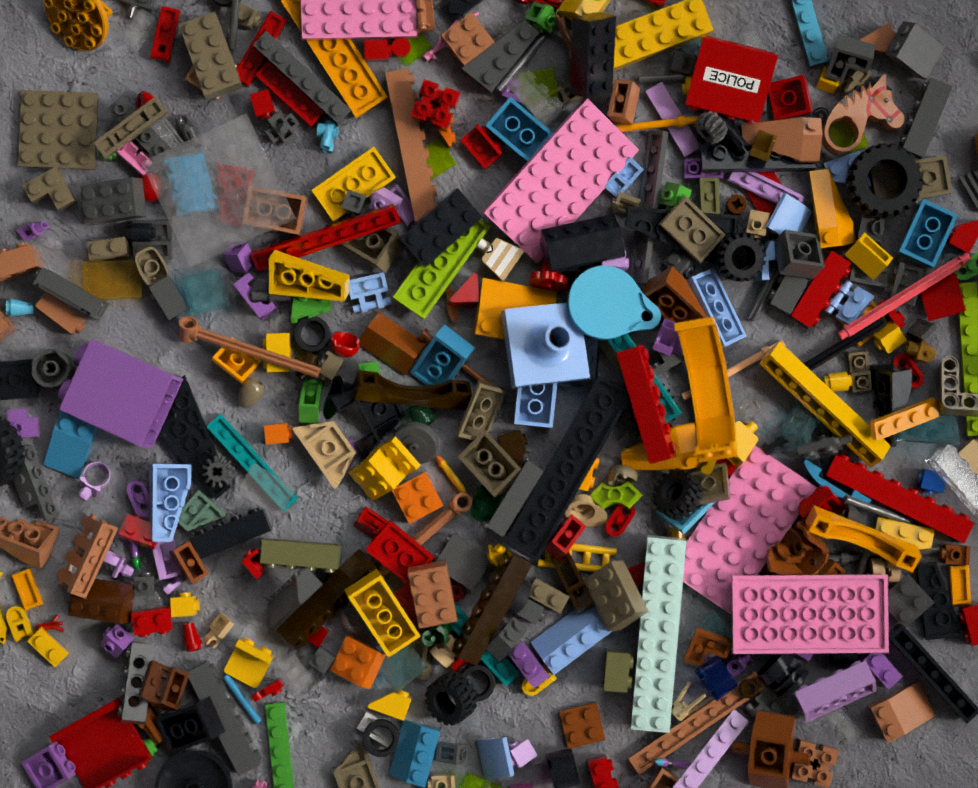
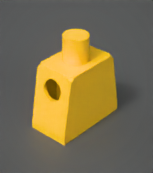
M741 421L735 423L738 456L727 459L737 468L746 460L758 441V437L754 434L758 426L753 421H749L746 425Z

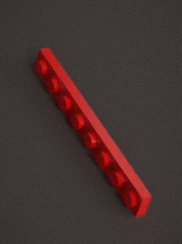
M391 204L253 251L250 256L257 271L269 268V257L274 250L299 258L400 224L401 219L395 205Z

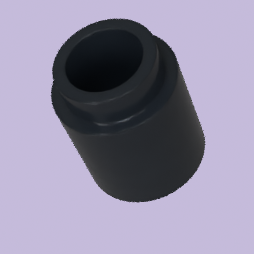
M132 223V225H127V239L132 240V242H152V239L156 237V228L152 226V223Z

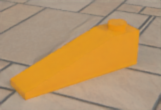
M829 169L809 171L815 232L819 236L821 248L855 243L854 223Z
M688 423L671 427V440L675 442L677 447L675 457L649 464L644 444L640 442L620 452L622 465H628L634 468V470H675L676 468L686 470L702 467L694 448L697 447L695 424Z

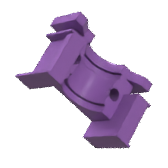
M247 273L233 285L257 316L264 320L278 308L273 302L265 305L261 301L252 303L249 300L248 294L252 289L249 284L255 278L252 274Z

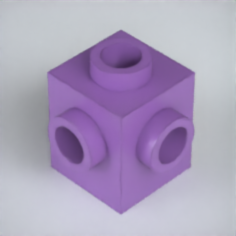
M116 624L112 629L108 627L102 634L104 638L100 645L117 659L129 647L134 638L126 629Z

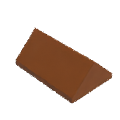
M380 312L369 323L359 340V345L404 375L407 374L426 345L425 342L420 341L416 336Z

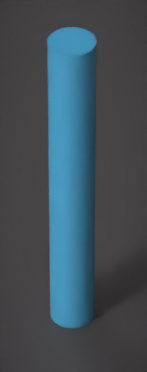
M225 675L222 679L253 722L258 724L262 719L230 675Z

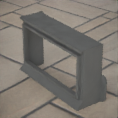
M529 456L524 460V467L492 519L483 527L484 530L488 527L502 537L506 536L544 472V470L528 461Z

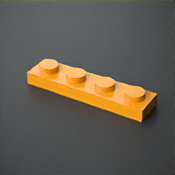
M932 397L870 421L872 439L878 441L939 417L937 399Z

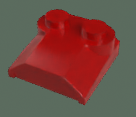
M805 75L783 79L770 84L769 96L774 121L813 113Z
M820 486L809 497L800 501L798 510L799 514L806 521L814 505L837 515L845 510L846 505L833 493L829 486Z

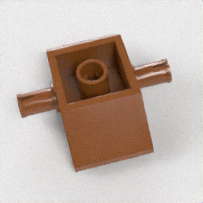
M758 710L751 734V744L734 740L732 753L749 755L748 777L750 785L765 788H789L791 764L797 763L809 766L811 753L796 752L793 749L795 716Z

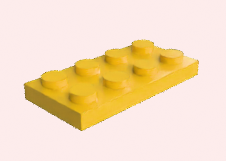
M372 147L312 189V192L333 222L349 212L341 208L348 189L362 194L368 199L374 191L382 189L395 180L396 177L376 148Z

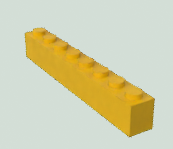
M780 341L768 350L759 363L837 437L841 438L851 435L853 442L846 445L870 468L883 460L891 447L884 439L873 440L871 427Z

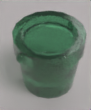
M410 406L407 408L412 422H420L428 426L437 420V415L429 407Z

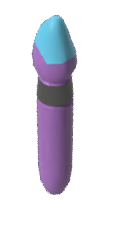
M666 758L655 760V763L661 767L687 769L691 762L667 760Z

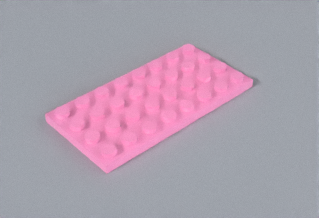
M584 98L482 212L519 248L524 250L535 263H538L544 256L540 247L541 229L575 222L605 189V184L616 171L619 173L625 167L626 160L629 157L633 158L639 149L588 98Z
M754 446L746 460L734 471L729 479L730 499L715 502L687 540L683 582L729 614H732V576L758 575L766 564L767 550L775 546L776 542H781L799 515L798 506L800 501L814 493L817 487L769 454L766 455L757 446Z
M888 575L732 576V653H889Z

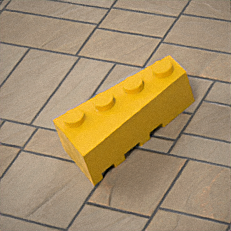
M274 250L269 257V294L335 301L346 300L349 294L350 275Z

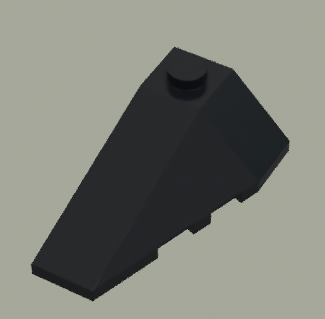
M870 365L872 390L874 389L876 401H873L874 408L877 407L879 418L906 408L912 388L911 369L900 365ZM899 433L883 439L891 447H896Z

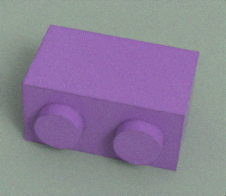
M523 641L508 653L534 688L550 677Z
M864 653L860 657L862 662H867L873 675L887 689H890L903 677L883 653Z

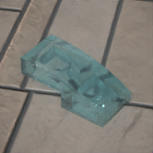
M714 610L699 622L705 630L732 639V631Z

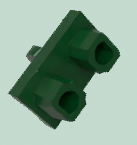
M450 623L425 627L420 635V641L425 646H432L435 641L446 644L450 641L447 635L453 631Z

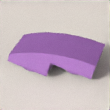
M684 159L685 179L708 177L724 179V172L702 173L700 159Z

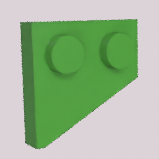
M294 296L291 323L298 322L297 319L305 316L312 318L318 314L330 312L332 300Z

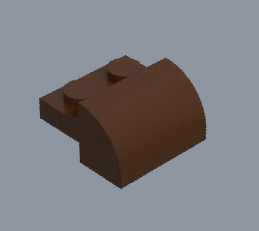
M154 660L149 661L138 698L150 702L151 706L176 711L179 708L189 673L175 667H167Z

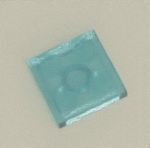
M411 644L405 646L389 658L386 655L380 667L381 671L398 692L428 668Z

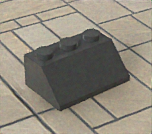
M308 568L302 572L298 570L290 577L292 582L287 580L281 586L283 590L279 588L271 596L273 600L268 604L270 629L272 631L323 585Z

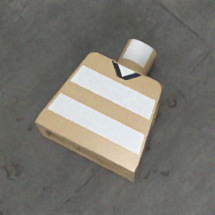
M482 238L476 246L477 249L485 253L481 261L503 282L524 253V250L499 238H496L492 244Z

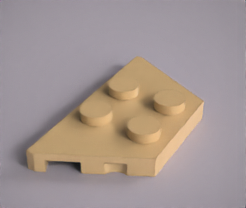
M335 421L292 428L332 487L337 489L356 455V451Z

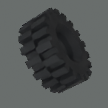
M676 468L675 471L669 470V474H663L664 478L662 480L659 479L657 481L659 485L654 487L656 493L652 495L655 499L653 504L656 505V509L673 520H682L683 516L686 518L690 516L689 512L694 513L696 511L694 509L695 506L699 507L700 502L698 500L703 497L700 492H703L702 484L696 477L684 469ZM682 490L680 497L676 499L677 494Z

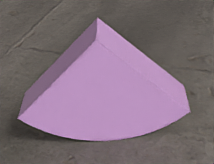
M177 576L163 590L170 594L185 580L181 576Z

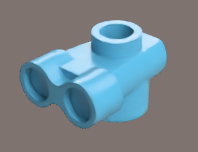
M326 120L325 123H319L317 126V138H321L320 147L322 152L328 154L333 152L334 138L338 137L339 131L332 120Z

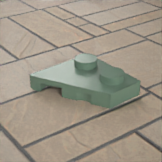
M198 490L182 508L178 523L185 530L190 531L226 516L227 513L201 490Z

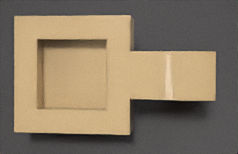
M220 612L210 624L209 628L211 631L203 638V641L207 645L210 644L213 648H216L219 644V638L223 639L234 623L225 614Z

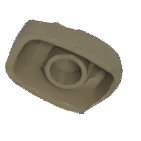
M147 245L135 251L134 260L137 269L147 285L152 286L168 276V267L154 247Z

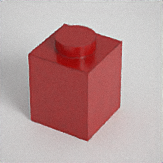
M387 39L364 40L366 62H389V56H392V45H388Z
M268 89L250 94L258 119L262 118V121L276 113Z

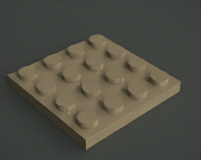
M21 90L18 166L96 170L97 147L94 142L97 140L99 94Z

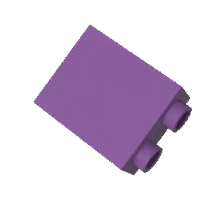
M90 339L88 345L83 343L78 348L74 357V364L78 368L73 379H67L63 382L59 390L58 399L62 401L59 410L140 447L152 449L183 379L100 341Z

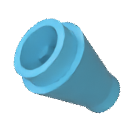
M13 298L6 300V315L15 317L33 314L34 303Z

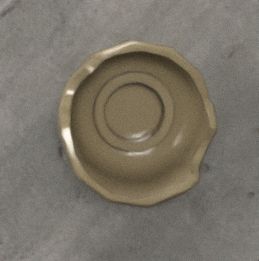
M628 465L613 466L609 472L607 484L613 487L621 486L622 483L628 481L632 484L637 481V472Z

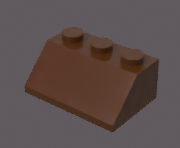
M95 579L86 599L71 594L68 616L118 624L130 623L135 585Z

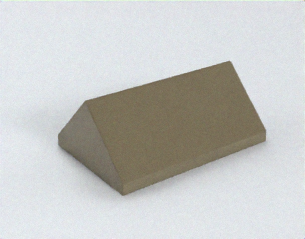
M479 379L456 435L475 440L484 429L489 433L506 390Z
M485 429L458 456L494 497L508 491L522 470Z

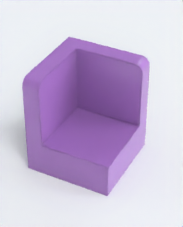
M232 242L223 253L232 272L247 273L254 264L250 256L252 251L247 243Z

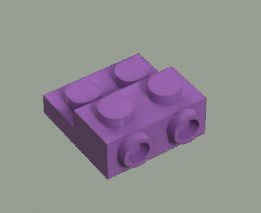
M57 741L21 762L36 788H54L76 775L74 763L67 760L64 755L65 748L58 744Z

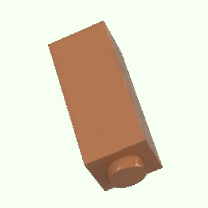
M45 292L35 305L40 311L73 335L79 334L86 326L84 324L85 318L48 292Z

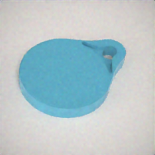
M596 266L586 270L574 281L568 293L567 308L573 324L579 331L593 339L611 340L631 332L651 330L658 325L661 319L659 308L642 293L633 278L625 271L613 266ZM642 312H649L651 320L643 321L641 317Z

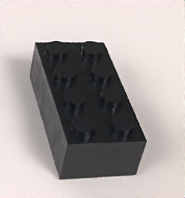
M595 12L573 17L570 94L589 98L612 92L616 34L615 15Z
M455 188L401 234L397 241L421 268H426L476 224L482 216L462 192Z

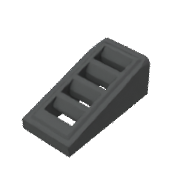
M918 319L907 330V333L917 342L925 340L937 326L929 321Z

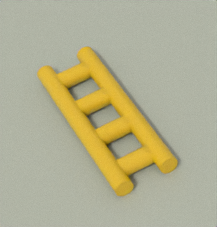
M574 543L569 552L571 556L572 551L584 552L582 564H575L579 571L594 573L610 562V555L616 556L617 548ZM546 550L544 559L538 560V566L555 568L551 560L552 555ZM591 553L603 554L601 566L590 565Z

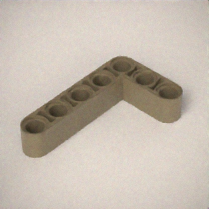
M952 356L945 357L938 367L939 411L945 415L978 417V394L959 393V363ZM944 365L951 366L952 370H947ZM944 383L951 384L952 388H947ZM945 401H950L953 406H947ZM964 402H969L972 408L966 407Z

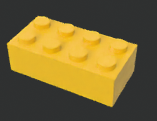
M377 569L344 590L388 658L421 637Z

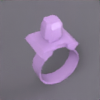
M93 462L85 467L83 477L79 478L81 490L78 498L82 501H87L91 495L100 497L101 489L108 485L110 470L104 463ZM92 466H101L107 470L109 479L103 485L92 486L86 482V470Z
M108 550L103 561L116 566L112 574L113 577L117 578L119 573H122L125 577H131L134 572L133 567L128 564L126 566L123 565L126 558Z

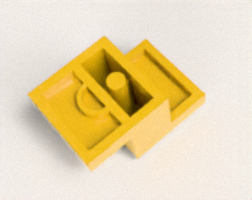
M395 436L376 447L362 463L353 467L348 473L365 491L366 495L374 501L394 490L404 477L417 470L420 464Z

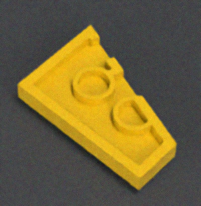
M877 517L875 530L916 545L919 550H929L932 547L934 529Z

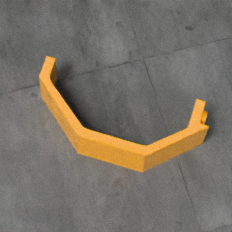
M715 317L674 323L688 371L696 420L697 447L694 448L695 454L698 455L699 463L737 457L735 415L726 361Z

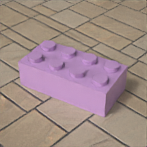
M857 661L852 663L848 669L836 670L828 678L821 677L810 686L803 685L799 687L795 692L796 703L807 723L876 692V680L867 662Z

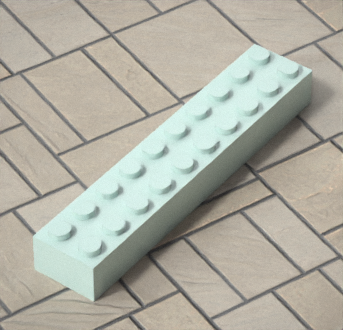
M647 535L642 599L649 612L640 617L631 715L632 730L670 733L686 538Z

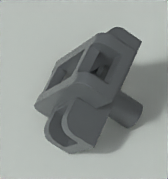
M277 111V113L267 119L271 126L265 132L273 143L282 139L287 146L298 138L293 129L300 124L291 112L283 116L280 111Z

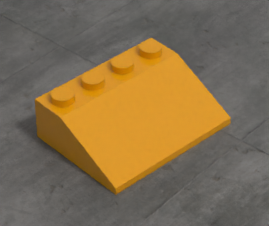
M482 278L472 334L505 340L501 311L504 309L556 304L557 291ZM549 333V341L551 343L553 335Z

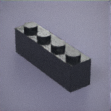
M257 507L249 510V515L242 517L240 514L230 518V523L224 525L222 521L212 525L213 529L206 532L205 529L195 532V537H192L191 540L199 558H205L272 531L273 529L265 509L260 510Z

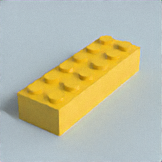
M684 0L616 26L613 71L698 40L702 37V34L711 35L714 30L703 1Z

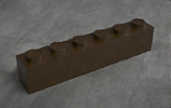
M358 549L277 631L290 646L297 650L303 647L313 634L321 630V626L326 621L331 620L335 613L349 602V598L344 590L375 569L379 570L380 568L366 553Z
M506 550L500 557L499 564L491 574L486 588L482 590L478 603L473 607L468 621L462 627L461 634L453 643L451 651L458 658L476 666L478 665L532 566V563L526 558L509 550Z

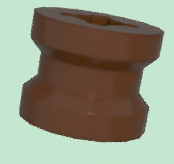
M733 195L726 203L727 211L733 215L741 214L747 207L746 199L741 195Z

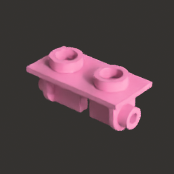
M131 140L116 153L144 176L155 167V163L143 151L139 153V147Z

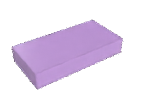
M396 185L390 191L403 199L397 212L402 221L408 226L415 220L411 200Z

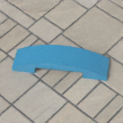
M806 459L802 460L801 463L804 469L817 485L829 486L840 499L848 495L819 477L821 468ZM851 490L848 495L867 503L871 501V499L856 490Z

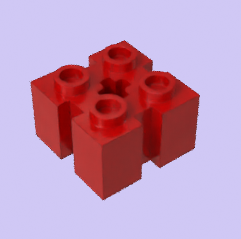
M424 79L419 91V96L422 100L421 102H415L411 118L425 124L427 119L433 121V127L448 132L453 118L450 110H456L461 92L447 87L445 91L439 90V84ZM437 101L441 107L433 109L432 103Z

